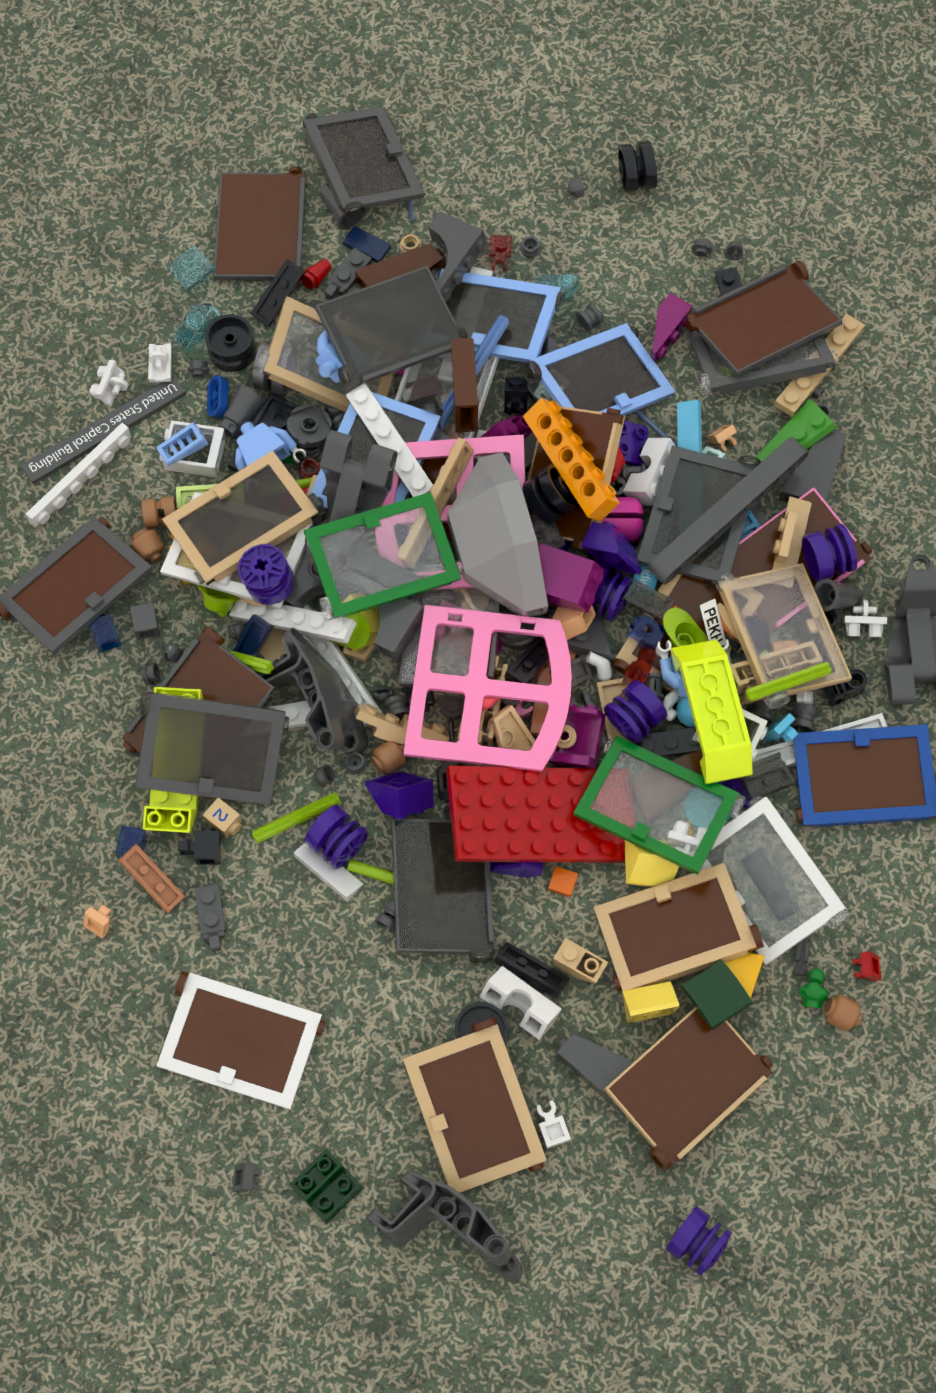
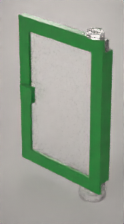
M431 492L304 530L326 596L319 599L326 621L350 616L460 581V575L464 574L461 562H455Z
M616 736L614 740L608 739L603 750L606 755L577 805L573 816L698 875L728 817L730 816L735 819L738 817L746 797L717 782L705 784L704 776L621 737Z

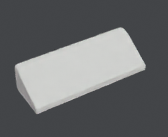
M306 843L296 849L294 857L347 902L364 885L344 867L334 869L330 865V861L327 862L323 859L324 851L316 853Z

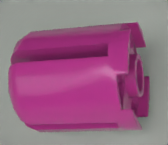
M616 497L620 503L601 523L606 521L613 524L618 533L627 537L626 540L628 542H635L643 532L644 520L641 519L644 515L643 507L640 501L634 497Z

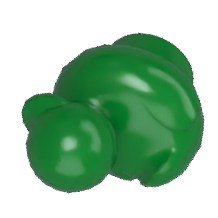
M814 968L808 974L810 983L799 988V995L803 999L802 1006L822 1009V1004L828 998L829 992L825 987L820 986L825 980L824 971Z

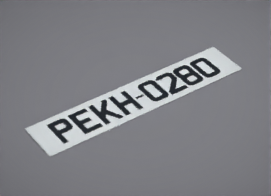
M712 599L701 604L700 609L708 640L718 639L719 644L724 648L726 646V639L716 600ZM728 651V652H727V656H728L730 665H732L731 658H730V654H729V651Z

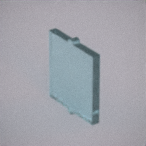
M195 245L184 254H180L179 258L167 266L187 292L200 282H204V279L216 270Z

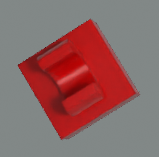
M870 951L860 953L861 959L857 958L852 961L854 965H862V970L854 973L855 977L859 979L866 978L870 981L882 980L878 955Z

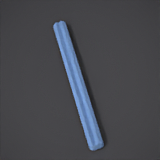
M502 315L497 317L475 353L476 376L509 325L507 317ZM453 389L437 415L441 416L438 422L439 429L445 428L454 413Z

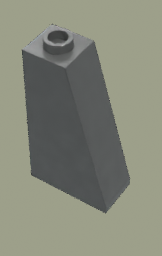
M834 429L812 445L807 458L794 470L782 487L779 500L788 503L789 497L799 499L814 487L821 497L827 501L847 434Z
M572 1034L569 1039L565 1036L556 1046L558 1049L556 1057L622 1115H625L605 1092L604 1088L634 1061L578 1035Z

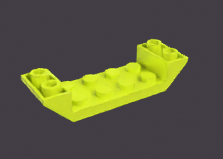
M717 640L671 648L670 651L676 672L681 671L699 738L703 754L700 765L705 784L751 776L753 774L752 745L727 653Z
M154 687L155 694L164 693L203 699L201 689ZM166 707L160 708L154 746L152 777L199 783L202 766L205 713ZM151 790L149 806H144L143 830L191 833L198 812L199 796Z

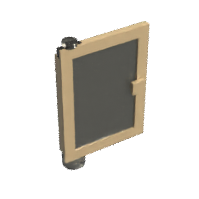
M272 450L162 520L197 571L194 572V575L199 583L209 585L214 581L216 583L238 570L240 558L252 546L259 544L278 545L313 523L312 520L324 514L325 509L314 493L309 496L305 495Z

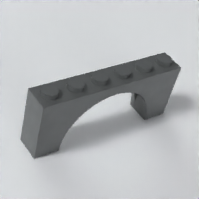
M439 211L428 229L431 240L439 244L448 254L446 267L436 281L444 300L448 301L451 292L456 285L461 283L464 274L473 266L479 253L484 251L487 242L483 229ZM425 290L408 296H389L384 294L382 295L383 304L368 309L374 323L414 341H417L426 332L431 320L437 316Z
M305 550L294 575V588L283 601V605L304 608L310 601L325 594L321 581L314 580L308 575ZM337 561L331 570L337 591L346 590L367 596L387 590L374 579L369 581L355 570L348 571L344 569ZM314 564V571L318 574L316 566ZM405 598L377 607L380 613V627L373 642L377 652L395 661L399 660L423 621L424 609L418 600Z

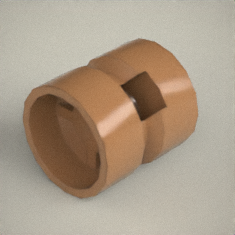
M174 496L161 497L160 501H157L155 498L142 500L145 528H157L160 524L166 527L162 519L177 510ZM159 509H164L165 515L160 516Z

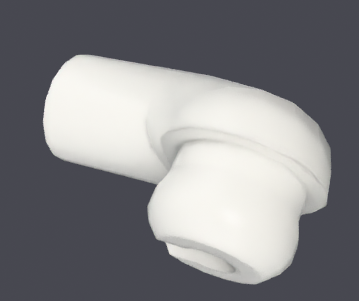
M590 651L585 661L596 667L597 679L600 682L610 680L612 677L610 661Z
M675 689L667 694L663 701L668 714L666 718L668 721H672L676 717L677 711L673 709V706L681 698Z

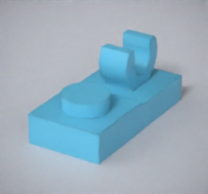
M788 713L775 720L768 727L763 740L765 742L773 739L777 741L782 737L786 742L792 741L798 735L797 731L789 726L795 718Z

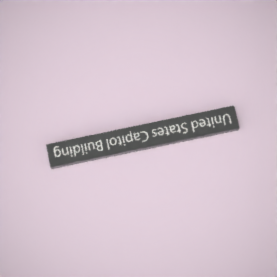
M173 375L171 382H162L23 463L21 467L34 485L95 449L121 423L131 428L184 397L186 391Z

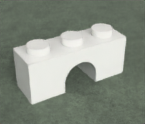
M671 438L647 439L640 457L648 469L642 473H631L623 490L626 497L638 499L642 506L654 505L672 445L675 446Z
M503 966L487 981L480 995V998L498 1007L500 1010L506 1005L518 1007L524 1013V1018L519 1026L538 1040L552 1027L562 1010Z

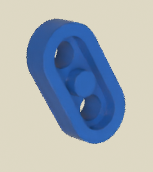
M219 375L212 377L207 389V413L209 416L217 419L222 418L229 407L228 380Z

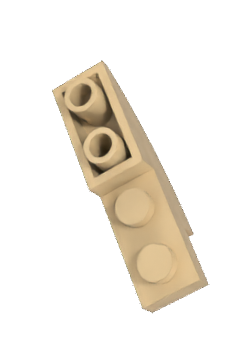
M365 704V706L357 705L354 711L355 718L372 725L373 736L386 741L405 744L408 714L405 713L402 721H399L400 719L391 713L384 715L370 704ZM423 718L421 732L423 739L449 741L448 731H446L443 725L438 723L429 724Z

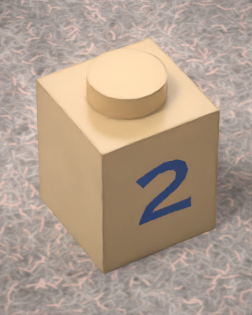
M217 798L203 814L205 822L216 829V831H219L226 839L230 834L232 836L235 835L242 826L240 824L242 822L240 814L220 798Z

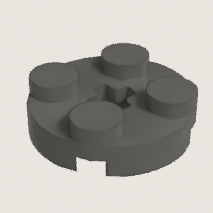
M301 405L290 413L286 430L299 448H312L325 443L327 435L331 431L332 421L329 414L322 408L319 410L313 408V405ZM305 423L314 425L313 429H306Z

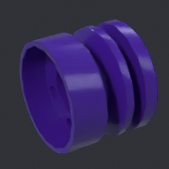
M843 524L835 525L834 528H826L824 535L820 531L803 535L802 551L812 578L816 582L822 579L833 578L834 569L840 575L845 574L846 571L852 572L856 570L857 555L854 543Z
M259 544L252 546L240 558L238 564L239 577L250 596L256 602L263 605H274L282 602L290 595L294 588L295 578L290 565L279 548L270 544Z
M596 562L604 569V573L592 606L595 608L599 604L598 616L603 617L607 612L606 619L613 622L628 601L633 579L626 576L622 581L623 574L618 572L611 580V568Z
M633 680L622 690L623 698L619 696L614 697L612 703H608L604 707V712L611 724L623 737L634 744H638L642 741L643 736L649 734L648 726L656 728L667 718L668 714L663 703L650 688L638 680Z
M337 804L328 808L317 818L304 838V842L316 853L324 851L323 859L327 862L330 861V865L334 869L343 867L359 852L369 833L364 827H360V823L355 820L348 823L350 815Z
M696 1206L665 1249L678 1260L687 1252L690 1253L691 1257L687 1267L691 1268L695 1261L699 1260L701 1265L695 1273L701 1277L705 1271L713 1267L722 1255L732 1232L726 1229L719 1238L716 1233L722 1224L718 1222L710 1230L706 1228L710 1215Z

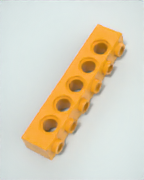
M541 398L523 415V418L586 516L601 522L620 503L615 496L616 491L604 480V473L593 463L594 458L582 446V439L572 431V424L560 412L561 407L553 400L548 401Z

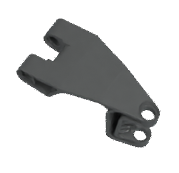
M331 430L327 435L320 462V469L326 477L327 522L323 521L320 525L381 507L391 491L398 452L378 444H373L367 463L352 459V453L350 452L353 437ZM365 524L319 538L330 571L339 557L340 564L342 566L345 565L367 531ZM306 542L308 575L314 580H320L319 575L314 571L315 563Z
M917 554L912 557L907 575L904 577L900 588L884 666L890 705L915 703V684L933 683L934 688H936V620L934 618L936 616V571L931 560L924 554ZM922 561L926 565V569L918 571L914 568L913 563Z
M290 628L282 634V641L287 654L280 656V660L276 659L273 661L274 670H271L270 674L256 673L276 689L283 688L296 681L298 682L311 709L305 721L319 748L335 751L342 749L345 752L353 753L364 752L368 747L369 741L363 721L355 718L354 711L358 703L347 689L337 671L295 628ZM255 652L254 654L251 655V656H255V657H259V658L265 659V658L263 657V655H261V654L258 653V652ZM330 735H332V742H331V743H329V737H330ZM353 738H355L354 746L352 745Z
M407 1170L400 1180L415 1195H409L407 1198L409 1202L400 1205L402 1210L399 1213L397 1211L393 1213L394 1219L391 1221L376 1208L366 1217L371 1224L376 1225L378 1230L396 1245L408 1243L433 1220H437L474 1250L483 1262L505 1281L515 1282L523 1274L521 1263L480 1207L473 1204L454 1188L410 1170ZM453 1208L450 1215L443 1216L447 1209ZM469 1224L467 1231H462L463 1226ZM514 1263L513 1269L504 1271L507 1264Z

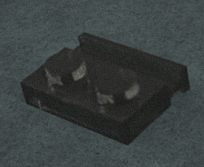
M780 752L752 762L753 774L740 778V782L750 801L793 786L795 783L785 761L781 758Z

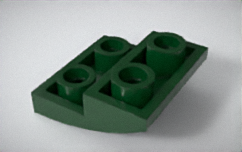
M723 960L715 963L682 985V991L697 1007V1013L712 1030L752 1005L749 995Z
M327 1149L289 1184L326 1224L363 1189L361 1184Z

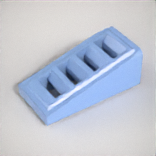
M192 422L156 448L165 463L170 466L202 449L209 443L200 428ZM195 435L197 439L193 441L191 436ZM187 439L189 445L186 446L183 440ZM177 443L181 447V450L179 452L175 447V444ZM170 447L174 455L170 456L166 449Z

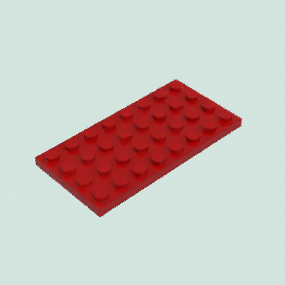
M449 766L446 769L455 862L625 863V840L573 816L597 769L544 768L542 772L511 767ZM611 769L590 808L634 829L636 820L632 789L628 784V777H630L629 769Z

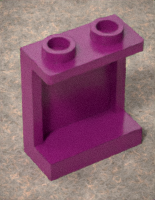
M569 704L565 725H569L575 730L577 735L576 742L567 749L557 746L548 763L557 766L596 769L606 717L599 710V707L585 705L584 708H580L576 704ZM566 732L562 733L561 739L567 740L569 734Z

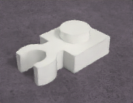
M549 1101L551 1111L548 1113L543 1112L541 1106L537 1105L538 1115L545 1120V1122L539 1123V1128L547 1149L571 1141L563 1116L555 1118L556 1105L553 1101Z

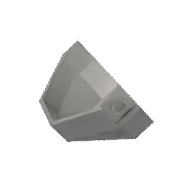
M503 452L480 457L447 516V523L464 581L519 616L534 617L546 614L548 602L538 543L519 479Z

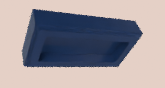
M355 225L343 240L344 246L351 250L356 248L371 257L372 261L376 263L382 261L391 249L389 243Z
M252 615L233 651L252 655L255 652L260 653L274 626L258 615Z

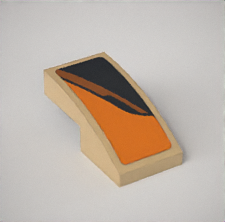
M719 602L717 608L725 639L729 641V645L739 654L743 650L725 606Z

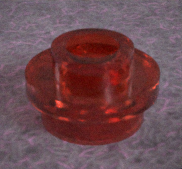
M312 458L305 459L299 466V474L303 479L313 477V475L318 476L321 470L320 463ZM308 468L314 469L313 472H306Z

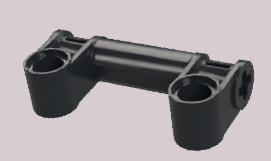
M834 610L824 611L827 620L832 622L830 627L834 633L838 621L837 613ZM805 615L794 620L791 626L793 629H796L799 635L800 645L813 641L822 659V663L828 662L832 670L831 673H835L819 634L809 635L805 626L806 621L812 620L811 616ZM853 669L850 671L851 680H858L861 683L860 686H853L848 681L821 688L824 689L829 699L828 704L830 707L863 693L867 683V676L862 670Z

